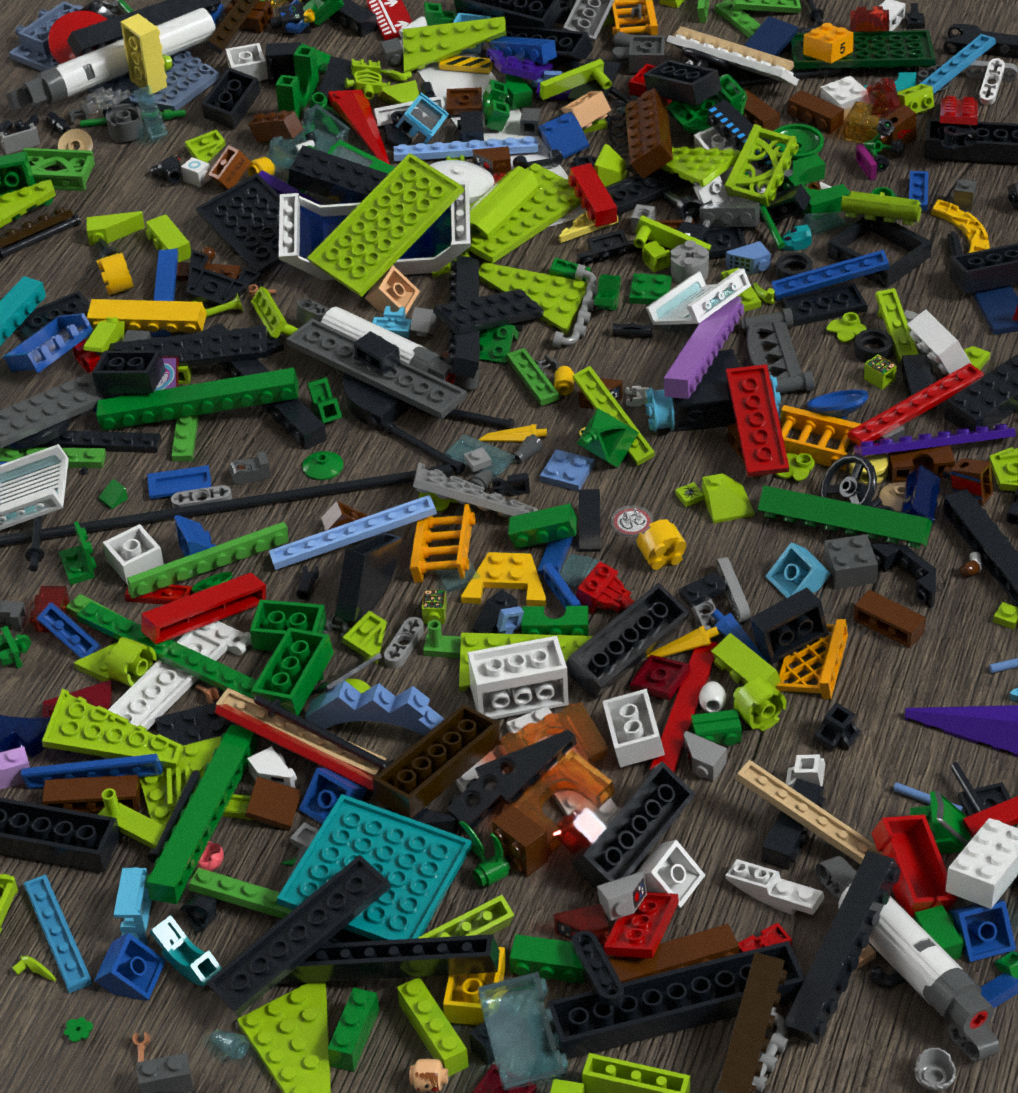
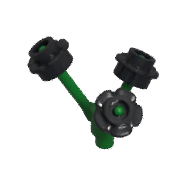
M880 119L877 125L878 134L875 138L863 144L873 154V159L877 163V172L885 171L889 166V160L883 155H878L877 152L881 151V149H891L892 155L900 157L905 151V143H902L901 139L893 140L892 145H883L881 141H878L881 136H888L894 132L895 127L889 119Z

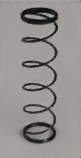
M613 100L608 103L610 106L613 103L619 102L618 104H614L610 108L616 105H623L625 107L627 106V104L621 100ZM619 113L612 117L608 115L606 117L608 121V130L610 131V140L612 142L611 148L613 149V144L617 146L614 150L615 152L618 149V147H627L629 145L621 146L628 143H622L620 145H617L614 143V140L617 137H626L628 135L627 133L615 135L614 133H612V131L615 127L621 128L625 127L627 124L620 123L617 125H613L610 122L611 120H620L626 116L625 113ZM624 150L618 153L620 157H629V155H620L623 153H629V150ZM632 165L626 166L628 167L626 168V170H630L633 168Z

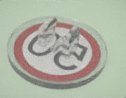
M634 505L619 508L611 517L613 530L626 537H638L640 532L644 534L651 528L649 524L653 523V516L647 509Z

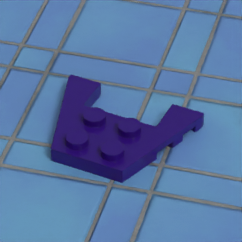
M489 48L486 55L490 57L491 62H495V67L501 73L531 80L542 77L544 71H552L554 66L553 63L549 62L544 65H537L531 60L520 61L514 56L503 57L502 51Z

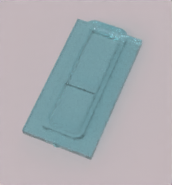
M466 434L446 452V456L468 465L464 460V454L483 447L492 460V465L486 468L492 471L495 478L515 459L514 455Z

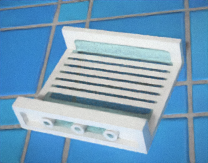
M744 268L736 270L718 284L706 285L701 272L697 271L646 307V310L653 325L699 324L751 285Z
M59 444L0 465V530L63 508L69 458Z

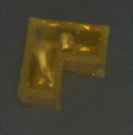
M856 101L844 120L843 139L860 143L872 140L878 134L877 125L879 120L884 118L872 115L873 105Z

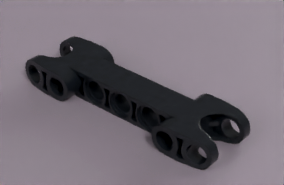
M951 25L948 29L949 38L945 40L943 45L946 53L956 55L980 34L994 37L996 40V44L983 53L984 55L1018 59V35L981 31L976 25ZM956 29L960 34L955 35L951 30ZM951 43L955 45L956 48L950 49L947 46V44Z

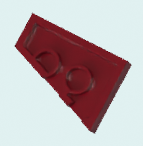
M112 680L69 694L76 698L80 696L86 699L87 703L95 707L101 706L108 710L112 706ZM59 696L43 701V724H49Z

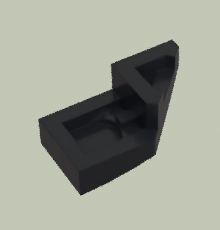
M385 125V144L389 143L394 147L401 144L408 146L412 143L413 139L403 131L391 125Z

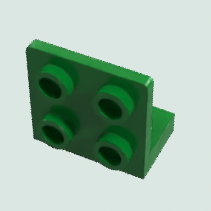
M502 325L479 330L480 360L507 364V353H510L512 340L517 341L519 335L516 327L513 325Z
M78 521L74 522L79 546L59 551V557L70 585L95 578L93 569L97 568L94 557H90L93 549L91 542H86L88 536L85 527L81 528Z

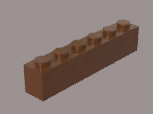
M725 924L660 943L653 958L641 959L639 957L624 956L609 958V961L621 983L738 954L739 945L729 924Z

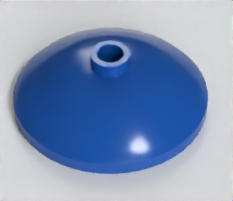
M860 389L836 391L811 399L807 403V407L811 412L845 419L848 414L857 411L865 404L869 396L867 391Z

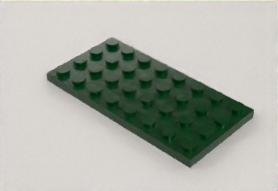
M929 30L854 32L853 52L833 63L803 54L804 34L806 33H796L790 41L794 69L806 70L807 68H815L817 70H823V68H833L836 70L842 68L859 69L860 67L875 69L877 67L894 68L898 66L905 68L913 66L928 68L936 65Z

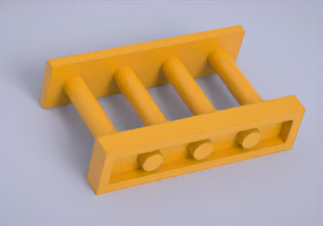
M652 0L614 1L610 9L613 18L612 36L619 31L627 34L647 33L658 35V25ZM642 5L641 14L644 15L642 19H639V17H633V19L632 17L618 18L621 15H631L633 8L616 9V6ZM640 23H645V25H646V26L622 27V28H620V26H619V25L640 24Z
M783 405L781 409V431L786 453H794L796 455L807 453L813 457L816 464L828 467L836 460L848 455L846 450L850 443H854L848 438V431L861 425L860 423ZM791 428L802 430L798 440L786 438ZM810 433L822 435L817 445L806 443ZM830 438L842 440L837 450L826 448ZM847 464L840 467L839 469L846 471Z
M465 504L464 513L460 516L435 518L429 516L417 521L410 563L414 583L423 582L424 573L433 570L458 569L460 579H465L466 570H469L468 552L472 525H475V514L471 512L469 504ZM462 524L461 530L431 532V528H434V526ZM460 539L459 545L428 546L429 543L436 540ZM458 554L457 560L426 562V558H429V556Z

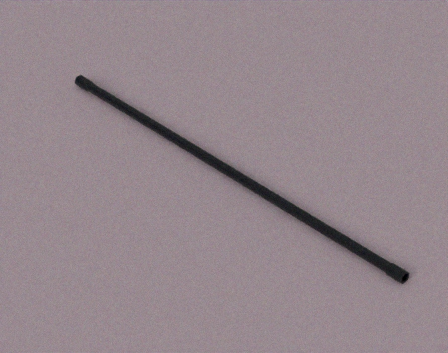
M450 464L427 469L429 471L438 469L443 471L442 473L446 477L452 476ZM416 470L79 523L81 528L85 527L87 533L174 519L176 515L189 517L414 481ZM70 524L41 529L40 540L76 534L75 526ZM33 530L0 535V546L32 541Z

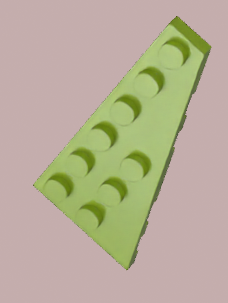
M505 17L403 29L404 73L418 68L421 70L426 68L425 65L432 62L438 63L460 54L462 50L475 48L479 43L484 41L490 42L505 36Z
M51 179L0 196V228L10 223L14 216L18 214L22 216L27 213L26 209L31 206H39L56 196Z
M461 633L459 692L467 691V688L470 687L468 652L557 636L566 663L569 656L593 636Z
M63 688L42 739L43 747L108 758L157 754L162 767L174 769L178 767L183 752L181 744L160 734L154 735L141 725L137 727L129 723L128 719L101 706L95 707L87 703L86 699L80 696L76 698L70 695L69 691Z

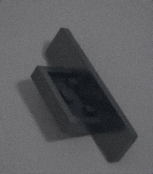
M621 229L588 238L587 244L590 251L579 254L576 264L587 266L594 261H606L613 256H624L632 251L639 252L642 251V248H637L633 244L634 240L627 241L624 231Z

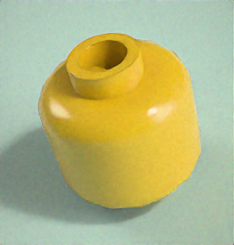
M267 157L252 160L248 167V175L251 177L256 173L259 174L261 170L274 175L275 165Z

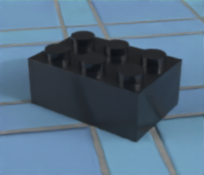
M227 67L201 103L204 118L235 129L261 93L258 78Z
M160 350L104 351L91 374L97 393L149 394L154 393L166 369Z
M807 587L750 618L757 648L771 664L828 634L821 600Z

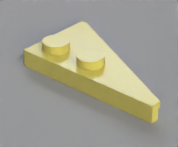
M585 211V213L573 221L571 228H565L559 235V242L562 243L615 223L596 227L593 221L589 220L587 211Z

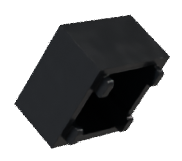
M301 42L266 44L265 58L269 85L276 84L281 75L295 76L293 55L298 46H301Z

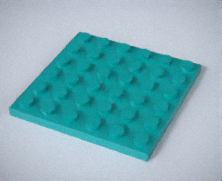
M341 794L278 895L277 904L294 910L357 856L361 855L390 882L392 887L343 929L375 941L416 939L423 935L472 848V840Z

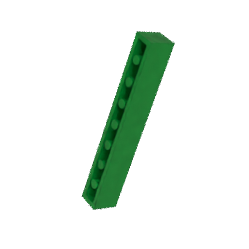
M763 485L758 511L764 513L763 517L776 519V516L784 517L783 521L789 523H796V520L803 521L805 526L816 528L817 524L823 525L825 530L837 532V528L843 529L845 534L857 536L858 533L867 534L868 539L878 540V537L886 538L888 543L898 545L899 541L906 542L908 547L919 549L920 545L927 547L932 521L925 517Z

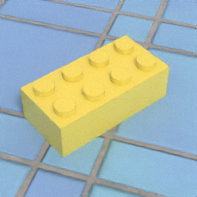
M139 14L121 21L130 81L149 95L166 88L167 75L164 70L165 62L162 57L159 28Z

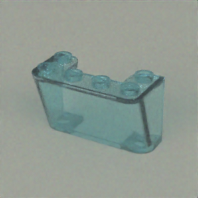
M316 104L312 108H308L304 113L305 119L302 124L304 130L293 139L284 140L282 136L274 137L270 142L271 147L267 157L274 165L290 170L298 154L295 145L307 140L305 137L306 133L314 132L315 137H317L314 148L327 153L330 147L339 140L346 141L350 128Z
M538 972L478 987V997L504 1091L550 1082L553 1079H563L569 1068L565 1053L560 1054L559 1049H556L560 1048L557 1033H552L549 1024L553 1023L550 1008H545L543 1002L548 989L545 979H540Z

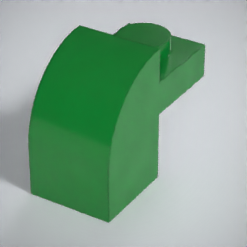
M602 274L599 277L598 294L594 297V305H597V309H617L621 276Z
M326 377L306 383L311 398V407L315 416L322 423L342 418L337 398L332 397Z

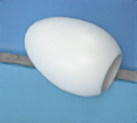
M711 681L702 687L699 695L701 707L708 713L719 712L724 708L726 693L718 682Z

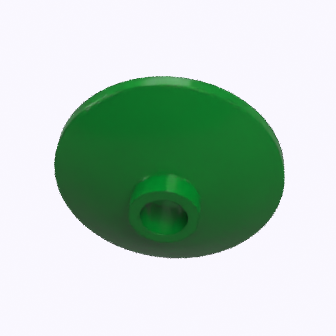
M319 451L309 455L304 460L302 468L304 474L311 479L329 480L339 475L344 465L342 458L338 454L331 451Z
M223 572L210 576L192 587V591L197 593L229 581L233 577L232 572Z

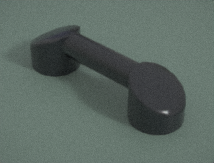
M554 149L549 152L548 159L527 162L526 157L520 155L513 159L514 168L520 166L526 169L536 163L542 167L550 165L557 167L562 163L563 155L560 150Z

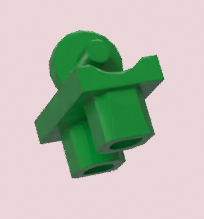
M8 626L2 627V635H0V661L3 666L15 663L16 668L22 667L23 663L19 655L20 652L26 653L31 646V640L27 635L17 634L13 639Z

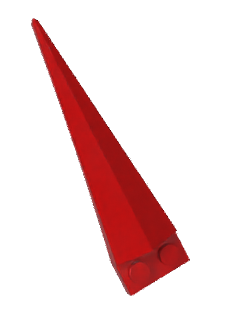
M362 90L329 91L328 99L333 109L355 130L376 158L390 164L369 100L365 98Z

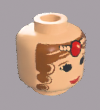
M418 1059L415 1065L410 1067V1085L414 1086L415 1090L419 1093H439L443 1084L448 1083V1069L443 1068L441 1060Z

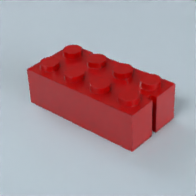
M925 814L881 818L871 834L878 852H882L881 855L894 858L901 870L898 882L892 887L897 903L911 917L915 916V912L943 905L946 912H948L958 898L956 895L945 892L948 872Z

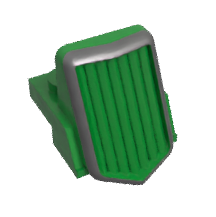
M931 791V805L910 808V816L925 814L940 854L962 852L963 846H967L972 840V836L963 825V818L967 816L940 792Z

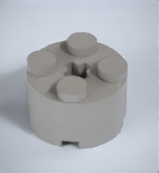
M689 240L671 250V276L674 281L680 284L697 271L701 272L704 281L707 279L709 273V251L706 248L696 244L695 241Z

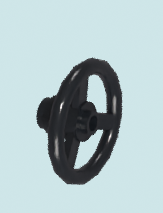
M684 47L682 49V54L696 61L697 66L715 68L725 72H733L734 70L732 64L718 57L692 48Z
M858 454L841 457L826 470L821 481L820 497L829 498L831 494H841L850 499L851 503L868 506L876 492L877 476L874 466L867 458ZM848 463H855L851 476L843 479L841 484L829 485L833 475L840 467ZM863 468L867 471L868 486L859 480Z

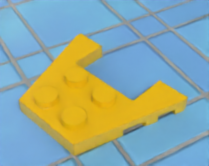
M488 552L461 595L462 603L481 604L483 588L527 589L526 606H546V597L532 555L526 553Z

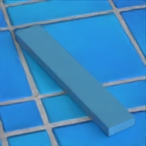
M980 34L920 84L933 86V94L936 93L996 44L995 38Z
M46 874L24 882V888L68 992L71 993L92 985L91 977Z

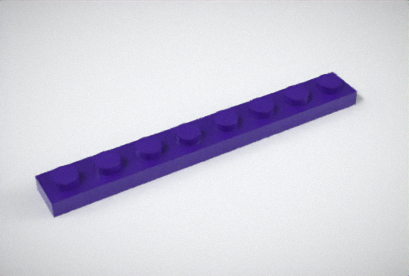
M996 424L995 428L988 429V426L976 427V431H969L967 428L957 429V433L950 434V431H940L936 436H931V433L918 434L919 438L913 439L912 436H901L897 441H893V438L880 439V443L861 441V445L853 446L854 454L867 456L1015 437L1016 433L1015 428L1007 427V424Z

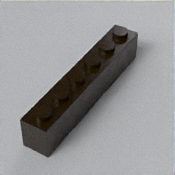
M757 952L754 953L717 1093H756L757 1086L752 1084L754 1076L759 1078L763 1062H760L759 1058L761 1053L766 1054L769 1039L765 1038L766 1031H772L775 1016L771 1015L773 1007L778 1008L782 993H778L777 990L779 985L784 986L787 975V971L783 970L785 960Z

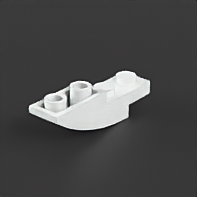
M738 859L725 875L729 882L746 894L791 915H794L797 910L813 915L825 899L823 891L781 879L778 871Z

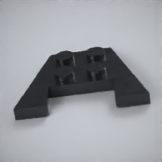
M191 249L187 298L216 307L232 301L237 296V293L238 296L242 295L248 290L250 285L255 284L261 279L262 273L244 268L237 280L205 269L209 256Z

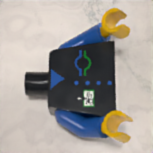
M293 0L290 5L278 9L279 17L270 18L271 28L281 27L284 35L311 33L310 23L315 20V13L311 9L304 11L303 6L305 4L301 2L302 0Z

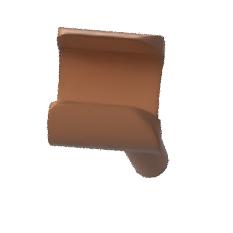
M255 284L248 287L249 295L252 299L259 289ZM276 289L268 290V292L276 294Z
M200 684L196 685V689L205 694L208 704H212L213 700L220 699L216 687L208 689Z
M144 1032L145 1038L141 1043L138 1041V1033H135L132 1037L134 1044L137 1045L138 1062L144 1061L145 1046L150 1042V1035L147 1032Z

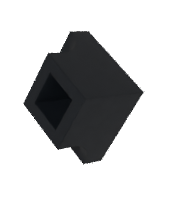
M836 702L824 716L819 729L814 734L813 740L831 752L837 745L848 751L861 733V730L854 723L856 714Z

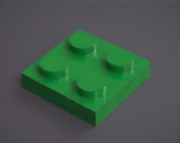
M634 273L629 303L651 305L671 290L672 276Z

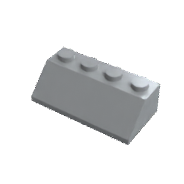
M576 0L563 30L588 32L591 43L595 42L615 0Z

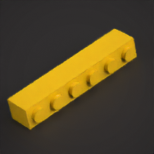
M91 299L87 320L93 329L96 328L99 321L105 320L106 317H118V321H125L124 330L151 332L167 330L172 333H194L203 331L207 312L202 302Z

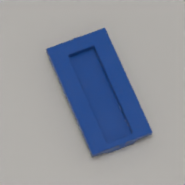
M209 465L147 474L150 499L168 497L182 491L212 487Z

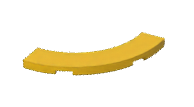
M937 199L931 210V215L945 219L958 227L969 242V253L990 249L988 234L977 218L969 212L965 213L960 210L957 205Z

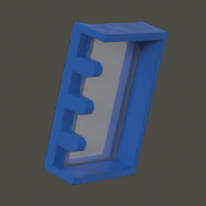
M84 313L61 315L12 349L3 358L12 373L35 370L39 373L91 335L94 330Z

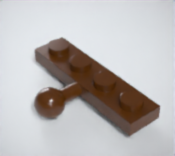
M204 247L200 253L209 256L205 269L238 280L241 273L239 265L209 264L215 257V251L211 247ZM178 262L176 281H188L189 262Z

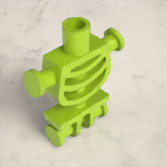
M364 59L360 61L351 60V74L354 76L353 80L345 78L344 84L346 89L354 87V90H362L365 98L369 100L374 97V94H378L382 87L390 86V82H381L380 61L372 62L368 60V63H364Z

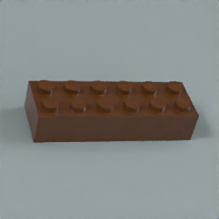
M655 88L644 92L640 98L629 102L625 107L630 164L643 179L673 160L667 103Z

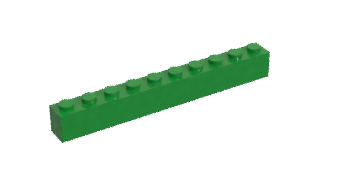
M288 368L156 390L154 393L149 394L138 393L98 400L96 417L101 430L105 431L297 399L299 382L295 369Z
M231 724L227 732L223 733L219 747L215 748L211 762L207 763L205 773L202 778H199L194 794L190 795L186 809L182 810L178 824L174 825L169 841L165 842L160 858L156 859L152 873L148 874L146 878L145 888L148 889L150 900L177 905L248 766L247 758L253 756L258 747L256 733L241 726Z

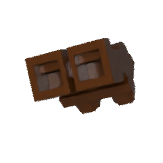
M231 0L223 12L227 15L238 0ZM259 1L238 30L245 28L255 29V33L262 34L267 24H269L270 18L274 17L271 2Z

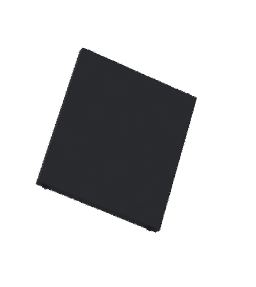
M733 349L718 351L717 357L713 359L712 365L708 367L707 373L703 375L701 383L727 381L726 369L740 367Z
M377 653L355 661L315 686L310 696L333 688L381 658V654Z

